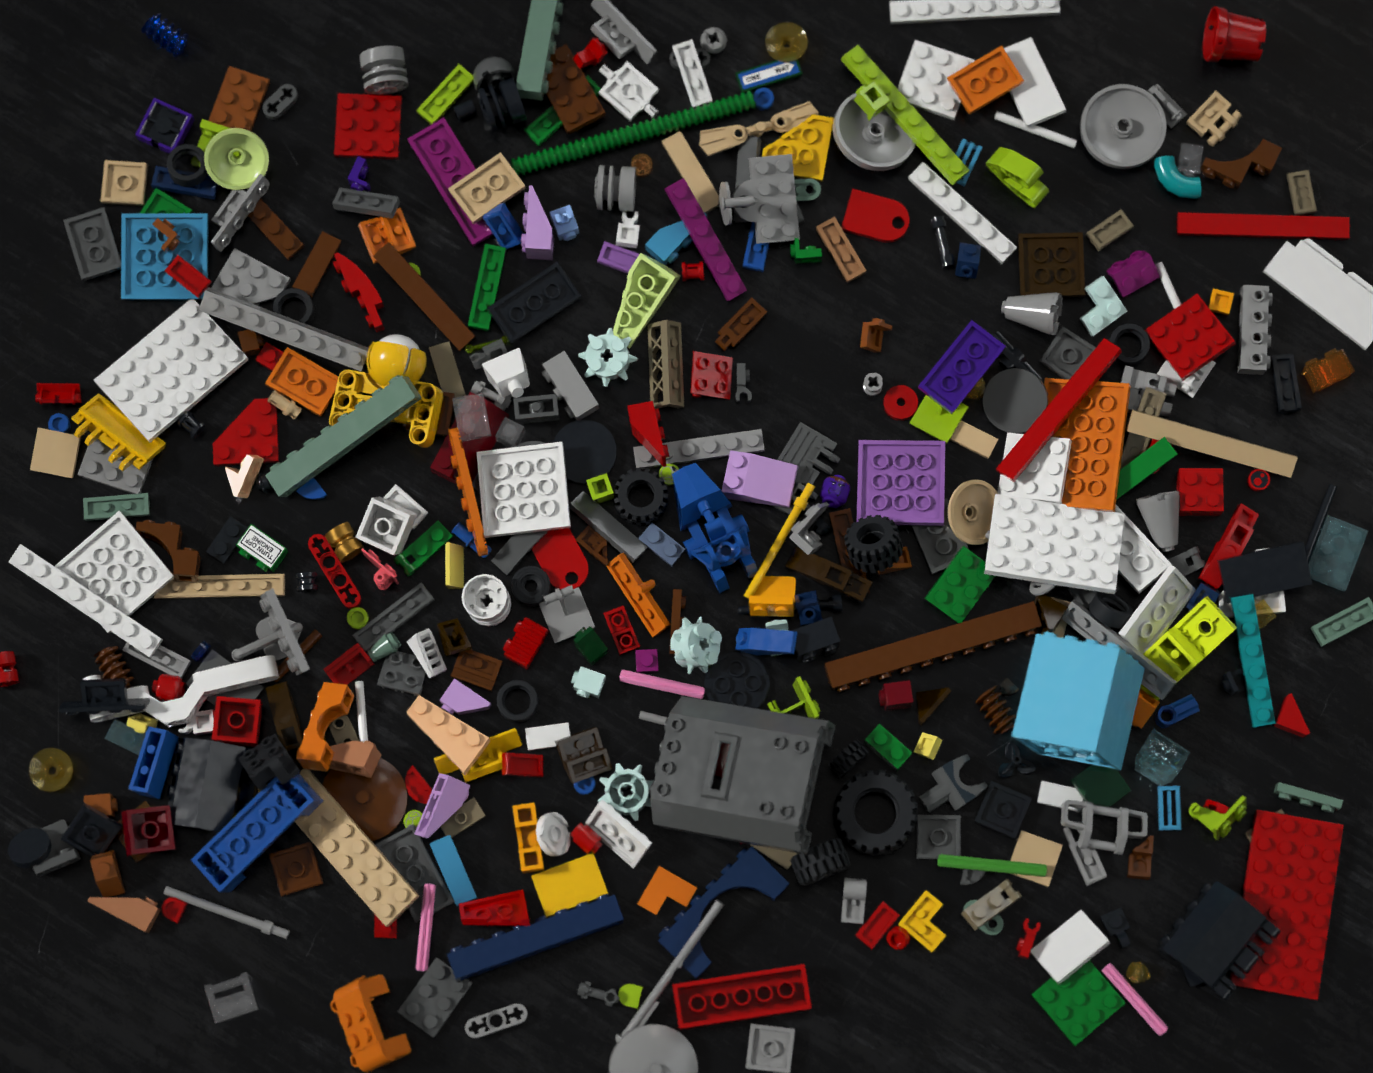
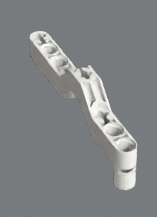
M267 655L196 672L192 675V684L182 698L160 702L149 695L148 686L128 688L127 697L128 699L149 698L150 703L141 712L145 711L169 727L189 723L208 696L278 679L276 659L274 655ZM92 675L83 678V680L102 679V676ZM122 710L119 713H109V711H101L97 714H89L90 722H102L140 712Z

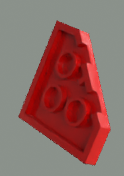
M268 398L254 399L214 441V466L241 465L246 454L258 455L264 458L262 464L279 462L277 407L268 402Z

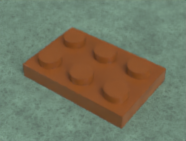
M229 66L208 121L228 128H242L252 131L270 83L269 79Z

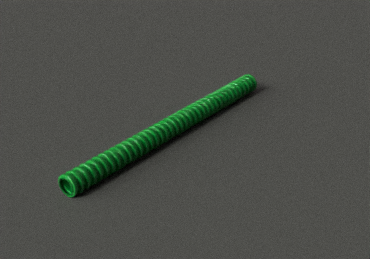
M749 90L746 94L744 92L739 96L735 94L733 98L728 96L726 100L722 98V101L715 100V103L711 101L708 105L704 103L701 107L697 105L694 109L690 107V110L683 109V112L677 111V114L672 112L670 116L665 114L663 118L658 116L656 120L652 118V121L645 120V123L639 122L638 125L634 123L631 127L627 125L624 129L620 127V130L613 129V132L607 131V134L602 132L600 136L595 134L593 138L588 136L586 140L581 138L579 142L575 140V143L568 142V145L564 143L561 147L557 145L554 149L550 147L547 151L546 149H543V152L537 151V154L532 152L530 156L525 154L523 158L518 156L516 160L511 158V166L518 176L521 173L525 175V172L532 173V170L536 172L539 168L543 170L544 167L550 168L553 164L554 166H557V163L564 164L563 161L570 162V159L576 160L577 157L581 159L584 155L588 157L591 153L593 155L596 154L595 152L602 153V150L608 151V148L613 150L615 146L620 148L622 144L627 146L629 142L634 144L636 140L640 142V139L647 140V137L651 139L654 135L658 137L659 134L665 135L668 131L672 133V130L678 131V128L685 129V126L690 128L692 124L697 126L699 122L704 124L706 120L710 122V119L717 120V117L723 118L724 115L728 117L731 113L735 115L738 111L739 113H742V110L749 111V108L755 109V100L752 92Z

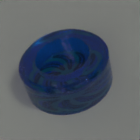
M204 640L193 652L191 658L196 662L199 661L210 649V644Z

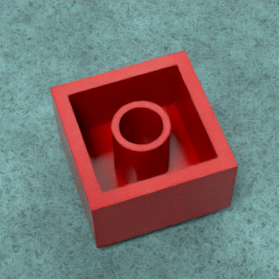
M1179 468L1176 473L1177 491H1179L1180 495L1179 516H1221L1224 512L1223 468Z
M217 696L212 741L256 747L259 742L263 706L261 700Z

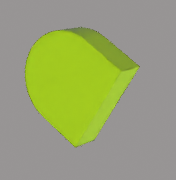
M633 984L622 986L618 993L620 1002L625 1006L638 1009L643 987Z

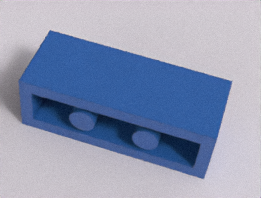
M148 726L129 785L131 791L142 796L160 799L179 738L178 736L167 730Z

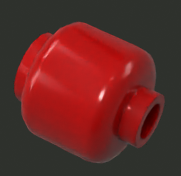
M161 674L158 680L153 681L152 693H156V699L160 702L184 696L185 682H182L179 676Z

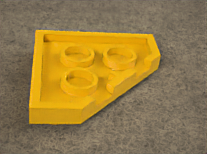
M811 115L804 122L782 135L781 138L763 148L762 157L792 154L794 177L815 179L816 181L823 182L834 118Z

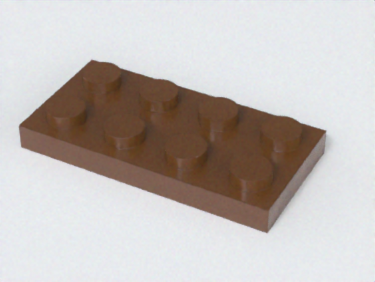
M565 44L557 48L555 54H551L552 72L547 75L546 81H549V89L546 96L569 135L605 117L606 113L582 70L579 69L573 60L574 56L568 45Z

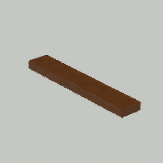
M390 242L373 256L459 351L476 337Z

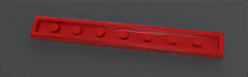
M1178 212L1177 235L1348 240L1349 217Z
M1104 338L996 468L997 472L1014 483L1122 353L1121 348Z

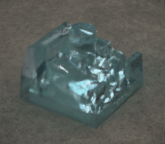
M1153 728L1136 757L1135 770L1159 786H1163L1176 777L1190 752Z

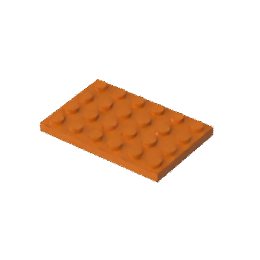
M1045 378L1044 385L1048 394V405L1070 379ZM1098 381L1052 436L1072 440L1062 504H1066L1067 507L1115 512L1131 389L1129 383Z

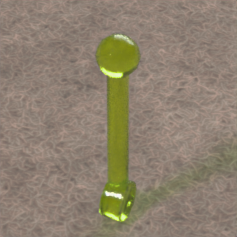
M505 336L501 338L504 344L509 342ZM495 341L474 346L468 344L466 345L465 350L467 353L470 354L474 350L480 349Z

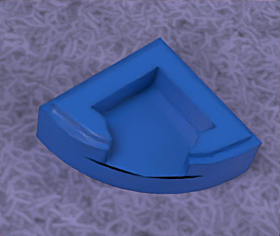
M314 478L296 490L302 497L312 500H319L327 496Z

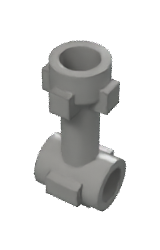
M476 380L471 389L472 393L478 396L482 395L494 401V405L503 411L509 407L512 401L510 400L511 395L502 397L500 394L486 388V383Z

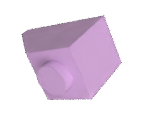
M456 679L452 681L440 699V702L443 704L441 708L451 715L454 712L458 715L489 710L492 706L490 702Z

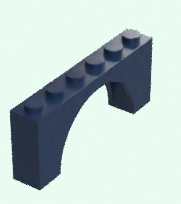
M752 846L749 849L745 847L736 856L738 860L734 865L729 863L721 871L723 876L718 881L713 879L705 887L708 891L702 897L698 894L690 902L692 907L687 912L682 910L674 918L676 923L671 928L666 926L659 933L661 938L658 942L676 958L699 926L706 907L720 894L732 889L747 888L759 891L774 901L790 883ZM700 940L682 964L695 979L712 964L705 955Z

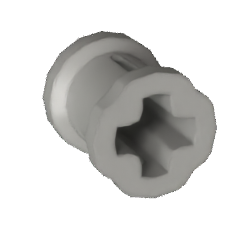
M869 373L866 375L863 383V389L866 394L875 396L881 392L883 379L880 374ZM870 382H877V387H869Z

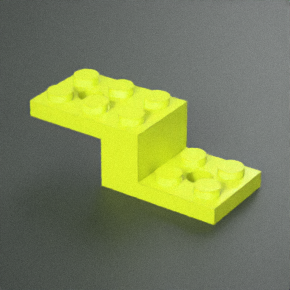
M1206 596L1175 626L1160 637L1143 655L1176 682H1179L1237 627ZM1202 621H1206L1211 625L1210 632H1204L1201 629ZM1141 684L1140 689L1148 693L1157 701L1160 699L1149 689H1147L1143 684Z

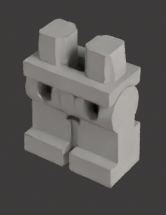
M1125 365L1120 383H1129L1131 385L1127 413H1131L1132 409L1138 410L1146 386L1167 393L1166 396H1175L1177 384L1166 381L1167 377L1133 369L1134 367ZM1164 402L1160 416H1170L1171 403Z

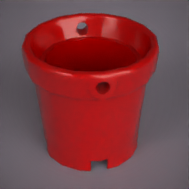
M1214 6L1209 12L1203 37L1204 59L1208 62H1218L1220 59L1258 61L1263 52V49L1259 48L1262 42L1265 43L1266 23L1263 21L1264 19L1231 13L1225 8Z

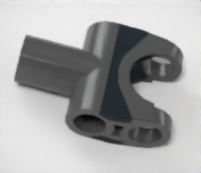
M968 754L946 763L932 773L937 785L918 796L928 813L947 801L950 802L956 811L974 800L988 787L986 781L979 785L968 786L960 780V769L971 760Z

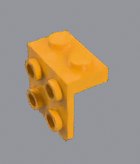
M764 576L754 596H749L750 616L794 617L795 577Z

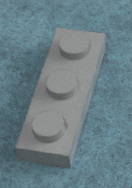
M128 642L123 648L124 652L169 675L179 676L181 679L191 663L190 660L159 645L151 658Z

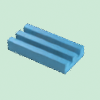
M962 139L956 152L957 157H960L964 146L968 147L962 159V162L966 164L971 151L974 150L976 152L968 167L969 173L964 176L963 180L960 179L956 182L962 186H965L982 150L981 146H976L972 142L969 143L966 139Z
M1158 786L1159 831H1181L1180 786ZM1163 791H1166L1167 825H1164ZM1171 791H1175L1176 825H1172Z

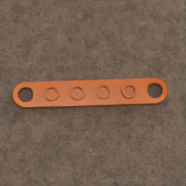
M458 428L449 429V438L453 455L450 456L453 469L457 468L459 476L456 477L458 490L462 489L464 498H461L463 510H467L469 519H466L467 529L473 533L479 557L488 555L487 545H485L487 543L483 534L484 531L464 448H462V440L459 439L461 436H459Z

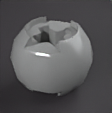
M708 28L701 35V46L708 53H719L726 47V34L720 28ZM717 37V42L711 44L710 39Z

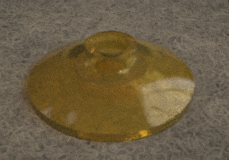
M784 22L775 25L769 30L765 39L767 52L775 60L792 62L799 59L805 53L808 39L805 31L800 26ZM785 43H788V44L791 45L790 47H787V48H786V47H783V45H784Z
M46 748L34 755L29 765L31 781L36 787L47 792L58 791L65 787L73 774L71 759L65 752L57 748ZM51 767L56 768V772L53 775L49 774Z

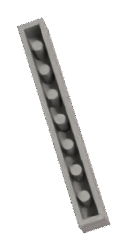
M212 288L205 290L199 307L201 312L358 371H362L369 349L366 346Z

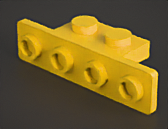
M516 728L489 737L490 743L466 775L462 773L465 782L502 769V753L522 746ZM446 754L434 758L440 774H448L459 770Z

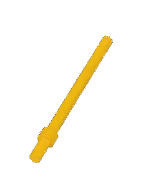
M807 483L800 497H797L794 501V508L751 581L744 597L749 599V596H754L798 516L807 507V501L815 488L812 484Z

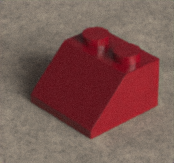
M170 805L121 812L127 856L175 849Z

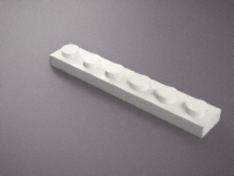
M924 162L908 177L918 189L1001 264L1017 249L1008 238Z

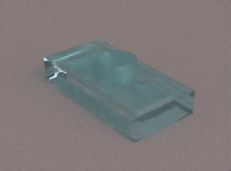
M114 719L105 739L139 756L145 734L137 733L134 731V728L128 727L126 724Z

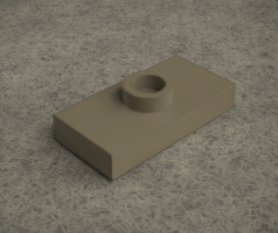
M1309 170L1288 173L1287 180L1295 216L1316 213L1317 208Z
M1121 209L1091 229L1086 235L1099 252L1131 230L1134 225Z
M472 798L464 803L440 827L446 836L450 835L453 838L486 816L475 798Z

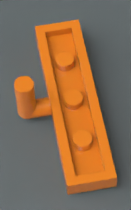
M624 553L617 555L606 565L652 637L659 635L671 625L649 592L656 585L654 580H648L643 583Z

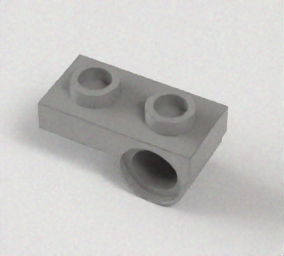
M844 878L841 923L863 924L867 880Z

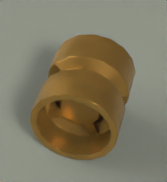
M349 522L336 526L325 535L330 546L336 547L334 552L341 563L357 556L362 552L361 549H364L361 541L353 537L354 530Z

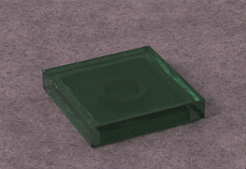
M1090 765L1070 780L1084 801L1092 802L1093 805L1110 807L1131 791L1117 769Z

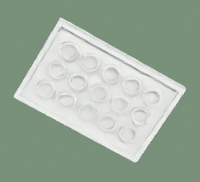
M194 299L186 302L94 379L99 388L149 443L248 361V357L243 354L207 313L199 311L200 305Z
M995 494L984 574L1115 594L1125 514L1067 507L1066 504Z

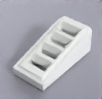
M429 628L413 635L407 641L429 678L447 670ZM436 664L437 667L432 668L431 665Z

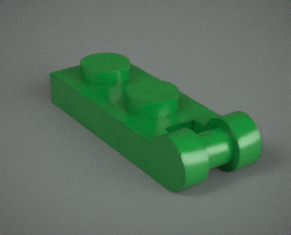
M438 520L393 561L397 566L400 565L404 569V573L409 577L437 553L446 542H449L453 536ZM410 556L416 560L412 564L407 560Z

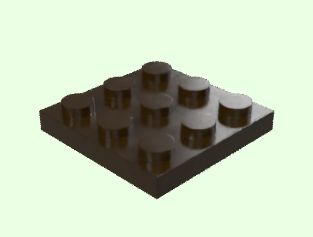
M1083 232L1018 234L1020 296L1057 292L1061 293L1062 297H1085Z

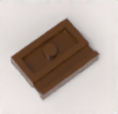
M473 650L463 651L458 654L451 677L492 692L503 661Z

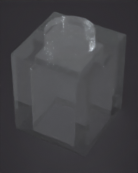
M505 417L495 435L496 441L509 448L516 447L520 444L526 432L525 427Z

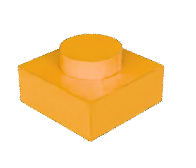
M1213 288L1208 305L1209 309L1212 312L1228 316L1234 293Z

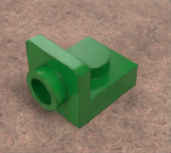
M794 238V244L790 245L791 257H795L796 264L821 262V248L816 249V246H806L803 250H800L799 238Z

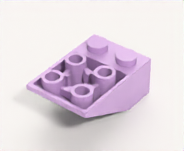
M529 185V192H525L524 205L527 213H523V226L526 234H522L521 238L522 252H526L527 259L553 260L554 237L552 227L533 186Z

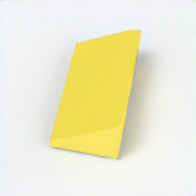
M450 542L445 544V585L448 589H462L464 587V548L462 545Z

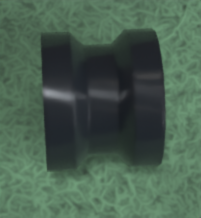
M297 573L298 586L296 591L299 593L318 591V585H316L317 573Z

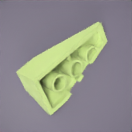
M640 253L628 272L620 310L618 311L613 329L614 336L620 339L630 337L632 339L628 345V348H630L681 276L663 263Z

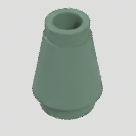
M392 632L389 634L385 633L367 652L375 662L397 652L401 644Z

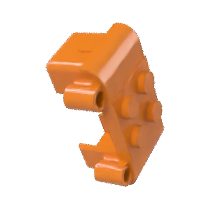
M382 974L364 979L365 976H362L334 992V1000L331 1001V1009L333 1012L338 1013L347 1043L353 1054L350 1058L351 1064L354 1067H359L363 1072H371L411 1052L406 1034L384 1040L371 1004V1001L374 1000L373 997L390 992L386 979Z

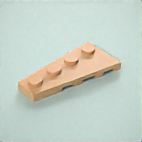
M420 695L406 712L411 720L429 736L433 743L447 755L464 775L468 773L490 743L489 737Z

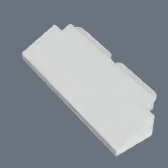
M1311 239L1301 240L1296 247L1286 241L1264 269L1263 273L1366 350L1373 342V287L1354 272L1344 273L1342 271L1343 264Z

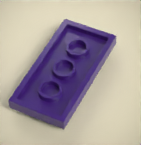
M971 320L919 384L918 389L953 414L1006 346Z

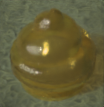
M1132 962L1129 965L1126 975L1132 983L1139 984L1150 979V973L1144 963Z

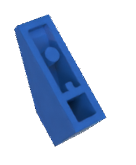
M739 628L736 636L735 650L753 655L794 654L798 632Z

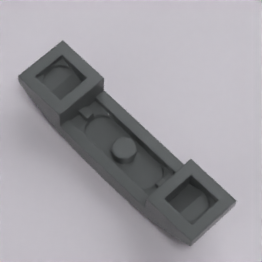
M548 531L514 534L491 561L508 576Z

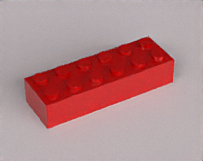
M805 964L672 984L679 1030L811 1010Z

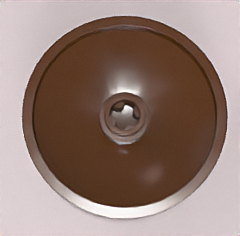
M380 758L372 778L331 769L322 783L325 789L372 842L381 840L391 834L400 825L405 816L408 805V792L405 782L398 770L382 758Z

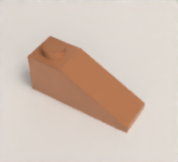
M351 741L330 746L334 751V755L329 769L372 778L381 758V754L374 743L370 741Z
M89 897L88 902L146 933L150 932L161 911L156 907L158 903L147 897L144 901L140 898Z

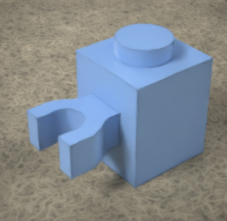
M570 205L550 211V217L559 241L562 239L564 241L574 239L576 234H579V228Z

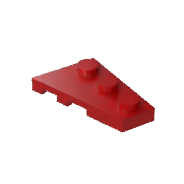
M523 889L459 904L463 925L530 926Z

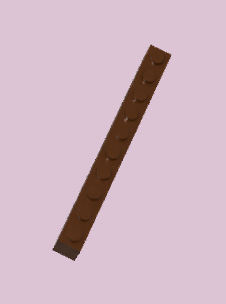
M1033 601L825 663L824 667L831 690H837L840 693L849 690L851 685L857 683L858 686L870 684L871 679L879 677V680H884L892 677L891 673L900 671V674L913 671L912 667L921 665V668L933 665V661L942 659V662L954 659V655L958 653L968 655L976 652L975 648L983 646L984 649L996 646V642L1002 640L1005 643L1017 640L1016 636L1025 634V637L1035 635L1042 625Z

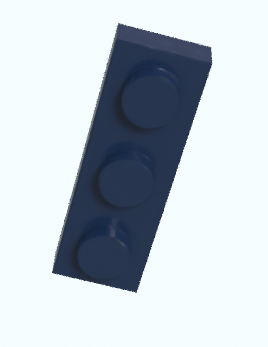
M156 166L151 184L152 189L157 188L163 191L214 200L218 184L209 175L199 185L182 187L170 178L168 168ZM176 170L181 175L188 176L194 174L193 172Z

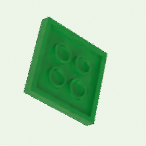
M1090 960L1058 985L1053 978H1050L1031 994L1074 1046L1125 1004L1124 1000Z

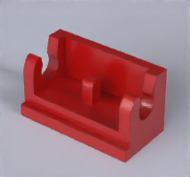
M357 643L323 670L333 683L348 685L372 667L374 663L359 643Z

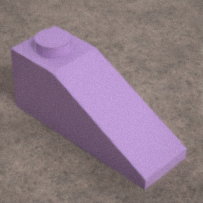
M439 773L414 835L429 838L463 805L464 801L468 798L470 785L449 775Z

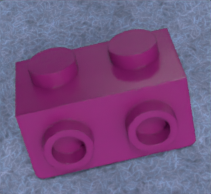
M1136 251L1128 259L1115 262L1107 270L1108 275L1113 278L1122 297L1160 277L1151 255L1145 251Z

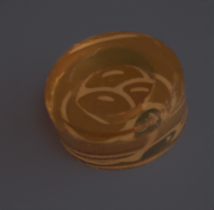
M638 154L633 157L631 167H636V175L646 176L652 170V160L646 154Z

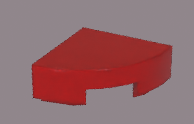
M1208 799L1203 806L1224 815L1229 809L1226 805Z

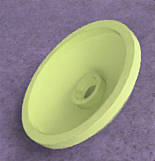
M230 128L217 133L209 141L204 154V163L207 173L218 185L227 189L243 190L250 188L259 174L263 176L266 174L269 154L266 145L255 133L242 128ZM235 151H238L241 153V155L234 156L233 153Z

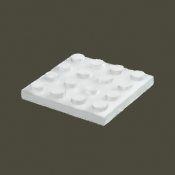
M563 442L477 452L485 538L571 528Z
M121 511L113 515L55 565L63 573L127 616L132 615L174 578L173 573ZM102 626L107 633H111L110 630Z

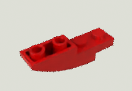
M335 253L336 261L333 264L337 274L342 272L345 280H342L341 283L345 292H350L352 298L360 295L357 299L361 308L366 307L369 315L365 317L370 328L374 327L376 332L384 330L377 312L384 305L374 285L357 265L340 253Z
M1242 503L1237 506L1221 540L1215 544L1199 576L1201 580L1215 589L1221 586L1222 580L1217 560L1241 555L1254 531L1252 528L1259 516L1258 513Z

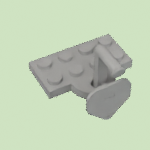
M792 154L748 158L750 180L739 184L733 192L732 198H730L728 182L720 183L718 205L724 225L732 224L733 208L739 218L746 222H754L756 244L791 241L794 238H799L800 240Z
M273 589L264 592L260 596L261 600L259 603L264 613L268 612L269 617L258 622L256 626V634L259 640L233 650L232 658L235 661H241L245 656L264 649L266 656L274 655L276 660L288 656L287 664L290 671L299 675L310 669L297 642L303 626L301 623L286 618Z

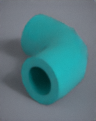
M1161 156L1154 159L1158 180L1167 191L1183 198H1201L1200 178L1182 175L1177 170L1175 157Z

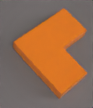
M659 866L637 905L654 915L658 914L667 897L687 907L697 887Z

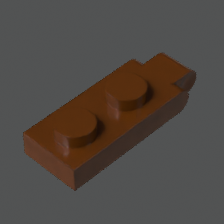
M751 298L719 330L718 334L720 336L715 343L724 351L730 345L734 348L767 315V311Z

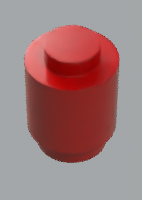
M582 822L570 834L573 838L572 841L587 854L591 852L595 854L603 845L600 842L602 837L590 826L584 825Z

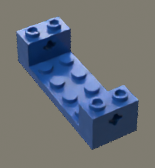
M300 774L283 785L276 776L191 861L219 892H231L246 878L243 872L300 816H309L323 802V799Z

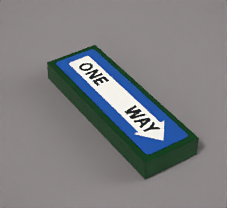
M794 54L737 72L735 76L741 93L744 92L745 94L749 90L752 92L759 88L802 76V71L797 56Z

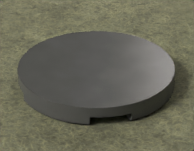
M1011 368L996 374L988 382L983 394V407L986 416L998 429L1009 433L1026 432L1048 406V394L1043 382L1037 375L1021 368Z

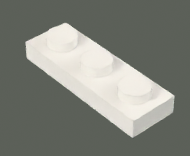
M693 39L673 45L672 47L692 107L712 101Z

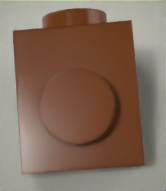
M157 218L152 225L168 237L161 247L163 251L168 253L169 250L173 251L178 246L180 236L173 231L175 226L168 220L164 219L162 222Z
M878 318L872 319V322H863L860 348L874 353L881 352L883 331L892 330V325L886 324L885 320Z

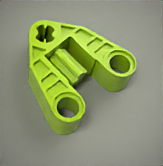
M999 147L986 162V166L1004 185L1033 208H1036L1049 193L1046 185L1038 180L1043 174L1041 167L1011 149Z

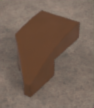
M588 525L575 540L606 566L608 564L607 540Z
M1149 836L1147 840L1135 847L1132 853L1129 854L1127 878L1150 880L1154 836Z

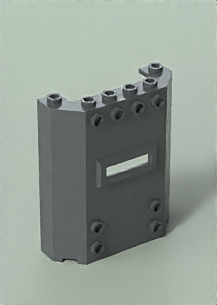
M681 696L671 710L669 718L665 721V736L659 748L661 754L659 761L655 765V780L650 787L653 824L664 829L808 855L812 836L811 832L805 830L823 746L831 747L836 725L826 720ZM721 743H727L730 746L720 790L711 789Z

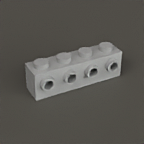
M1243 285L1240 290L1238 374L1264 375L1266 370L1270 368L1271 357L1267 356V348L1271 346V335H1268V327H1271L1272 314H1268V308L1272 305L1273 295L1269 293V286Z

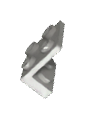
M827 502L812 505L805 513L807 517L802 521H798L791 529L793 533L789 538L807 555L818 551L823 546V543L820 542V536L808 529L830 505Z

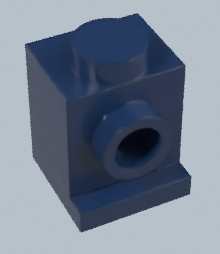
M816 590L795 595V604L801 625H809L822 620V612Z

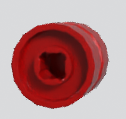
M14 651L0 652V687L19 683L18 670L14 669L16 665Z

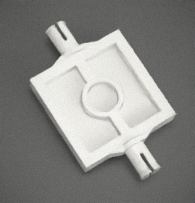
M626 62L615 72L611 71L605 64L600 68L599 72L606 76L608 80L599 91V95L629 121L643 110L651 115L652 118L657 115L658 110L649 103L657 94L659 88L629 62Z

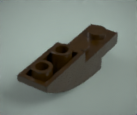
M794 547L785 567L836 589L861 602H864L873 584L872 581L853 573L843 566L815 554L807 555L802 549Z
M284 681L266 687V692L279 740L300 770L303 767L296 758L297 750L301 746L304 737L288 683Z

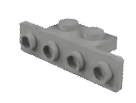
M593 0L591 6L602 17V19L592 25L591 30L618 59L634 50L646 64L650 63L656 53L653 45L616 9L610 0Z
M259 174L247 192L244 190H232L211 219L214 224L221 227L211 241L213 246L220 252L224 247L228 246L234 233L242 227L247 215L254 210L260 197L267 192L270 183L262 174Z

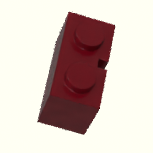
M910 680L883 685L879 693L880 706L885 707V711L911 708L913 697Z

